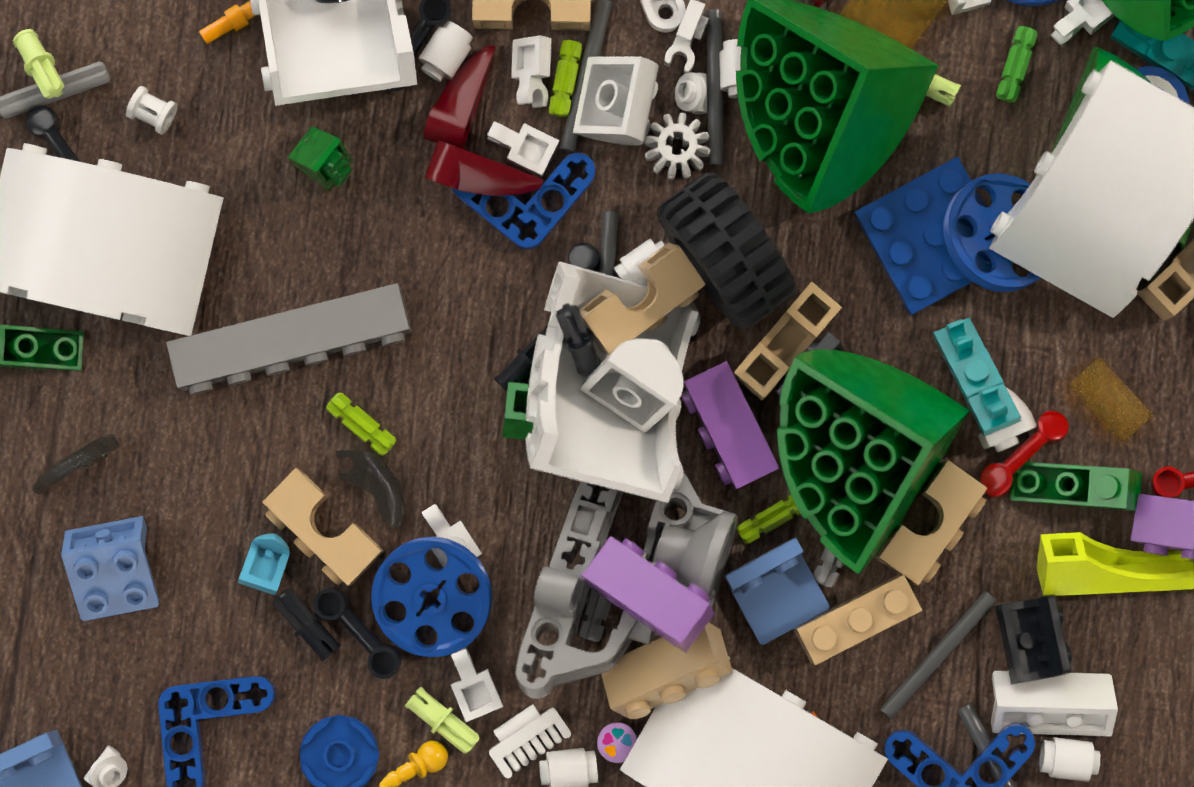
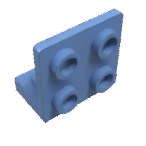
M143 516L65 531L61 557L81 620L87 621L158 607L159 597L145 552L147 527Z
M797 538L786 541L723 576L761 645H765L820 615L830 607L801 554L804 551Z
M58 730L42 734L0 754V787H83Z

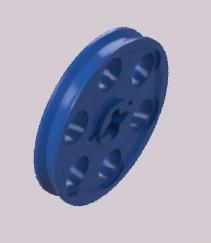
M995 173L983 175L972 180L954 195L944 215L943 237L951 260L966 278L988 290L997 292L1016 291L1029 286L1041 278L1028 271L1027 277L1018 276L1012 269V261L989 249L994 238L985 241L986 238L993 234L990 231L1002 211L1007 214L1013 208L1011 202L1012 194L1019 193L1023 195L1031 185L1019 177ZM976 189H984L989 193L991 197L990 207H983L977 203L974 196ZM958 219H965L971 223L973 227L972 237L967 238L959 234L956 228ZM976 254H984L990 259L992 268L989 273H984L977 268L975 264Z
M422 537L410 540L397 547L382 563L373 581L371 594L372 608L379 627L395 645L415 655L441 657L462 650L479 635L491 611L492 588L483 564L469 549L450 539ZM432 548L444 551L447 556V565L441 569L431 567L426 560L427 551ZM401 562L406 564L411 571L410 580L404 583L395 581L390 574V567L393 563ZM463 573H471L476 576L479 581L478 590L474 593L462 591L458 586V576ZM442 580H445L446 583L440 589V594L437 598L441 604L434 601L431 605H427L424 611L419 614L418 611L425 603L424 600L427 596L422 590L431 592L439 586ZM390 601H399L406 608V617L399 621L390 619L385 611L386 604ZM460 611L469 613L473 617L474 627L469 631L458 630L453 624V615ZM423 625L433 627L438 635L437 642L432 645L421 643L417 638V629Z

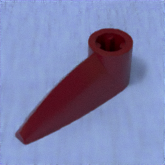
M486 45L458 69L452 80L450 79L436 105L432 107L423 135L425 140L434 143L442 141L461 149L464 148L496 52L495 46Z
M437 141L424 177L456 190L495 196L514 195L538 190L543 183L541 178L442 141Z

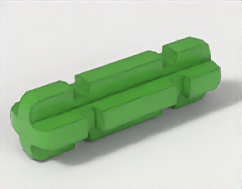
M1025 26L1017 28L1012 41L1015 45L1010 48L1002 73L1004 81L999 83L996 93L998 99L1014 103L1018 99L1021 90L1019 83H1022L1032 54L1030 49L1035 45L1038 35L1036 30Z

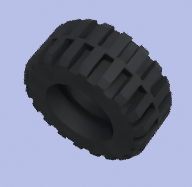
M702 174L660 205L657 217L665 230L666 236L672 244L681 247L706 285L702 289L707 293L715 306L720 309L721 313L738 329H750L793 298L797 286L783 256L780 255L776 245L765 232L759 220L752 214L746 203L739 198L735 190L730 188L727 182L720 178L718 174Z

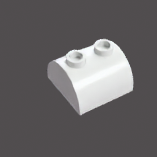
M641 56L588 57L573 133L609 143L642 145L644 138L650 130L648 117L651 102L658 91V84L656 82L658 64Z
M631 339L620 344L588 376L580 390L646 433L676 406L683 391V375L676 358L663 342L655 339Z

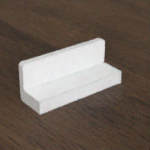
M1009 671L993 672L992 683L995 701L991 717L992 733H999L1008 724L1021 723L1029 727L1033 734L1112 736L1118 707L1113 680L1110 674L1069 673L1054 678L1011 685Z

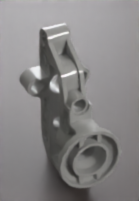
M683 473L681 485L677 490H673L669 502L656 501L647 528L648 537L642 558L653 565L660 561L671 568L677 574L675 580L686 588L690 584H694L710 596L708 603L713 607L731 551L737 525V514L702 504L688 477ZM581 481L573 497L549 567L544 566L538 578L534 593L535 608L524 636L515 673L520 689L530 698L539 699L545 697L557 685L606 673L617 665L632 640L650 645L653 635L658 636L657 633L623 611L618 628L612 630L609 642L604 649L592 653L570 647L574 633H578V625L586 603H588L587 595L590 587L587 586L581 575L606 543L623 491L606 487V491H601L597 504H594L593 491H598L600 486ZM671 508H680L686 513L682 519L677 521L670 520L665 516L666 512ZM577 550H579L581 564H576L574 570L568 569L567 563L572 564L574 562ZM554 631L558 633L559 639L553 645L544 646L538 642L539 636L543 632ZM537 657L542 659L540 668L543 678L537 677L534 683H530L527 674H535L539 664Z

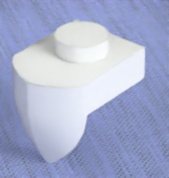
M1008 388L1007 390L1021 415V422L985 437L982 433L978 434L983 449L995 446L997 452L1005 450L1019 443L1017 435L1037 427L1029 408Z

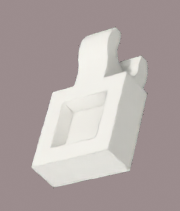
M690 0L674 43L665 54L664 64L666 66H670L674 56L682 55L687 60L684 73L692 70L695 57L690 48L693 38L701 40L709 18L703 16L704 3Z
M1068 0L1065 9L1070 14L1054 25L1053 28L1056 31L1051 36L1062 47L1082 27L1092 35L1115 15L1106 7L1102 0Z
M539 35L513 40L511 78L519 80L516 96L519 105L532 103L533 108L547 107L549 96L546 87L542 83V78L550 77L551 38Z
M494 121L487 134L489 141L511 149L507 156V161L541 178L559 143V140L525 123L520 132L517 133Z
M436 504L421 512L437 535L436 537L455 541L469 549L476 557L482 554L461 520L450 526ZM432 548L441 565L445 567L448 562L445 552L438 548Z
M467 647L451 654L461 677V680L452 683L451 687L465 721L468 722L502 708L503 703L489 670L476 672Z

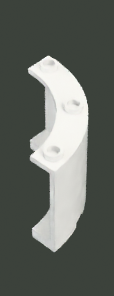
M250 0L252 14H261L269 65L261 67L264 90H273L275 106L417 85L414 53L402 0H349L341 3H319L316 0Z
M1110 61L1100 72L1095 70L1091 72L1081 90L1086 96L1052 154L1047 151L1043 154L1034 170L1037 176L1029 188L1007 214L1002 211L995 220L990 231L995 237L989 249L1114 318L1136 297L1138 292L1136 288L1141 278L1143 277L1150 281L1194 219V107Z
M24 143L22 150L7 148L0 174V292L120 320L121 313L123 312L122 321L191 336L224 197L209 194L210 186L197 182L186 181V185L183 187L122 172V164L109 160L98 159L96 166L46 155L47 149L36 145Z
M559 261L544 311L551 312L546 336L541 334L537 336L529 379L526 421L533 422L532 434L529 433L526 437V448L530 468L668 503L673 490H677L680 487L683 479V467L679 460L676 444V420L680 413L681 400L679 399L675 407L650 430L644 433L580 390L588 376L578 374L571 353L563 346L564 335L556 318V312L562 309V305L569 303L570 306L576 305L580 309L604 290L615 293L625 307L635 306L644 299L647 286ZM694 302L682 308L677 306L666 314L668 319L664 324L650 332L646 329L635 338L655 339L663 342L676 358L681 371L690 338L696 334L700 324V314ZM593 341L596 354L602 363L609 355L600 351Z
M732 668L733 672L721 677L720 682L716 685L694 689L686 693L685 697L678 702L663 703L655 707L620 768L622 772L645 787H872L888 759L874 751L878 743L859 732H856L854 738L846 735L803 710L806 701L785 690L781 697Z

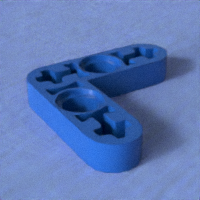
M583 153L568 155L526 205L513 195H500L509 203V209L502 217H493L486 210L487 202L492 197H495V195H483L480 203L477 205L473 200L478 198V194L451 189L456 197L514 245L523 250H532L543 243L590 187L595 178V166L590 157ZM583 163L586 165L585 174L587 178L583 180L577 177L572 182L570 189L576 192L573 196H570L565 187L555 183L557 178H561L562 182L565 183L571 175V170L568 166L571 164L579 166ZM556 191L563 196L564 205L559 211L548 212L542 207L541 200L547 192ZM516 209L523 212L517 216L521 223L526 226L532 222L536 224L534 231L537 238L534 240L529 237L524 241L520 240L521 231L513 223H511L508 230L503 227L504 224L512 219Z
M249 676L172 686L162 692L158 708L167 787H177L176 781L183 777L182 766L174 768L173 761L183 762L191 758H195V765L187 766L188 777L196 779V785L193 787H205L206 779L199 719L256 713L268 709L276 697V690L270 679L264 676ZM254 682L259 684L260 689L267 690V696L260 701L261 705H255V700L249 698L239 700L242 708H235L237 696L233 684H239L238 692L252 690ZM214 687H220L227 692L228 703L222 710H214L207 703V694ZM174 692H179L180 698L187 699L188 706L181 709L182 720L190 718L191 726L179 725L170 729L169 721H177L176 709L168 707V701L174 699ZM177 732H186L192 738L193 747L185 755L176 753L172 748L171 740Z
M1008 724L996 735L963 774L958 772L915 733L907 729H899L892 732L885 742L884 751L890 763L918 787H972V784L966 782L969 777L973 778L978 787H1003L1031 756L1035 748V739L1033 732L1024 724ZM1011 733L1014 736H1018L1020 733L1026 735L1024 738L1026 749L1022 751L1019 748H1015L1010 753L1008 759L1014 761V763L1009 767L1000 755L992 751L998 747L1001 753H1003L1010 744L1007 735ZM896 739L900 742H904L906 739L912 742L910 751L919 758L921 751L928 755L919 761L915 772L908 768L913 764L911 758L906 754H902L900 757L894 755L896 746L893 744V741ZM986 761L998 763L1002 769L1000 779L992 783L982 780L978 773L981 764ZM929 764L941 766L945 773L943 782L935 786L925 783L921 775L925 766Z

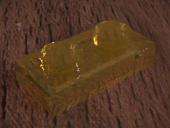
M1100 357L1090 363L1068 384L1121 442H1125L1153 416L1148 408Z

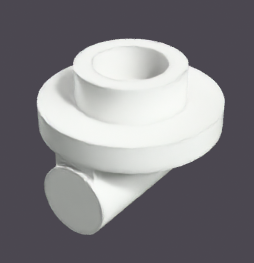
M688 72L678 80L675 87V100L680 109L692 112L693 114L708 113L706 73Z
M108 745L84 776V780L93 787H118L126 777L127 763L116 749Z

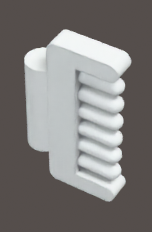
M532 704L493 730L500 742L490 748L489 754L505 778L512 776V770L504 757L514 771L518 772L521 769L512 752L515 753L523 766L529 764V760L520 748L521 746L531 760L537 759V754L529 744V740L540 755L545 753V748L537 738V735L548 749L554 747L545 730L548 731L555 743L559 744L562 742V738L553 724H555L564 738L571 736L570 729L554 707L540 714L534 704Z

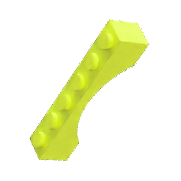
M1081 532L1040 535L1037 572L1043 596L1054 594V596L1194 589V560L1181 558L1182 551L1168 550V556H1161L1143 551L1120 549L1094 541Z

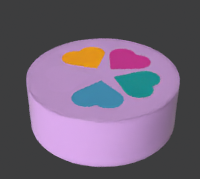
M621 722L609 723L602 728L598 735V750L606 760L613 763H621L626 760L637 738L632 728L627 724Z

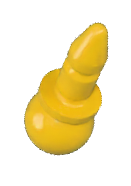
M438 741L423 743L417 753L412 752L408 754L410 762L401 765L396 771L389 772L379 783V787H397L402 782L413 778L416 774L423 779L426 777L427 772L434 773L440 771L448 761L447 749Z

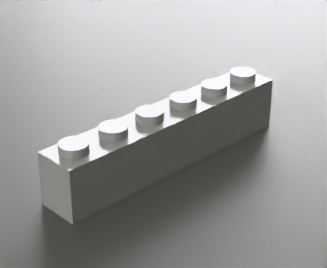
M396 283L167 341L166 344L177 388L183 391L189 390L190 395H197L212 391L213 383L227 380L228 385L231 386L251 381L250 374L266 370L267 376L289 371V364L304 361L305 366L320 364L328 361L327 354L343 351L344 356L359 354L367 351L365 345L381 341L382 347L404 342V335L412 333L401 287Z

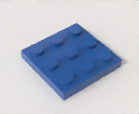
M958 156L853 213L909 316L972 283L954 265L947 252L943 237V220L948 204L960 189L971 182ZM975 190L974 196L977 203L986 207L979 193ZM958 219L956 228L959 234L967 238L972 237L973 227L971 223L965 219ZM992 234L990 237L986 238L985 241L994 238L995 235ZM976 254L975 264L977 268L984 273H989L992 268L990 259L984 254Z

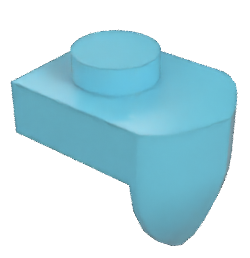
M274 533L263 534L254 538L238 583L276 595L290 555L287 543Z

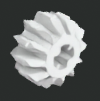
M680 113L678 124H673L670 114H665L663 116L665 128L653 122L650 129L656 136H646L644 138V145L654 148L645 153L646 161L659 159L653 169L656 174L660 173L666 166L669 168V180H674L676 169H680L684 179H688L691 176L688 165L701 171L704 164L698 157H708L710 154L708 147L699 145L709 139L708 132L695 134L701 122L695 119L689 127L686 126L685 113ZM674 139H681L682 146L688 148V150L685 152L681 149L680 155H675L672 153V147L666 144L668 142L673 144Z

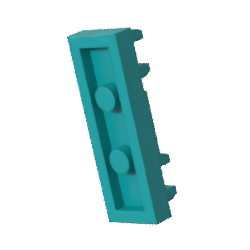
M1121 20L1110 35V39L1153 66L1162 67L1175 74L1182 84L1194 91L1193 39L1185 34H1181L1162 41L1147 37L1133 30Z
M970 317L947 324L945 328L933 332L934 340L983 436H988L1021 422V415Z

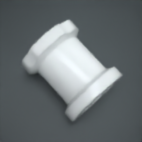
M140 86L129 101L126 117L131 120L138 118L154 126L155 131L162 135L170 127L176 115L178 104L173 101L167 103L149 94L146 87Z

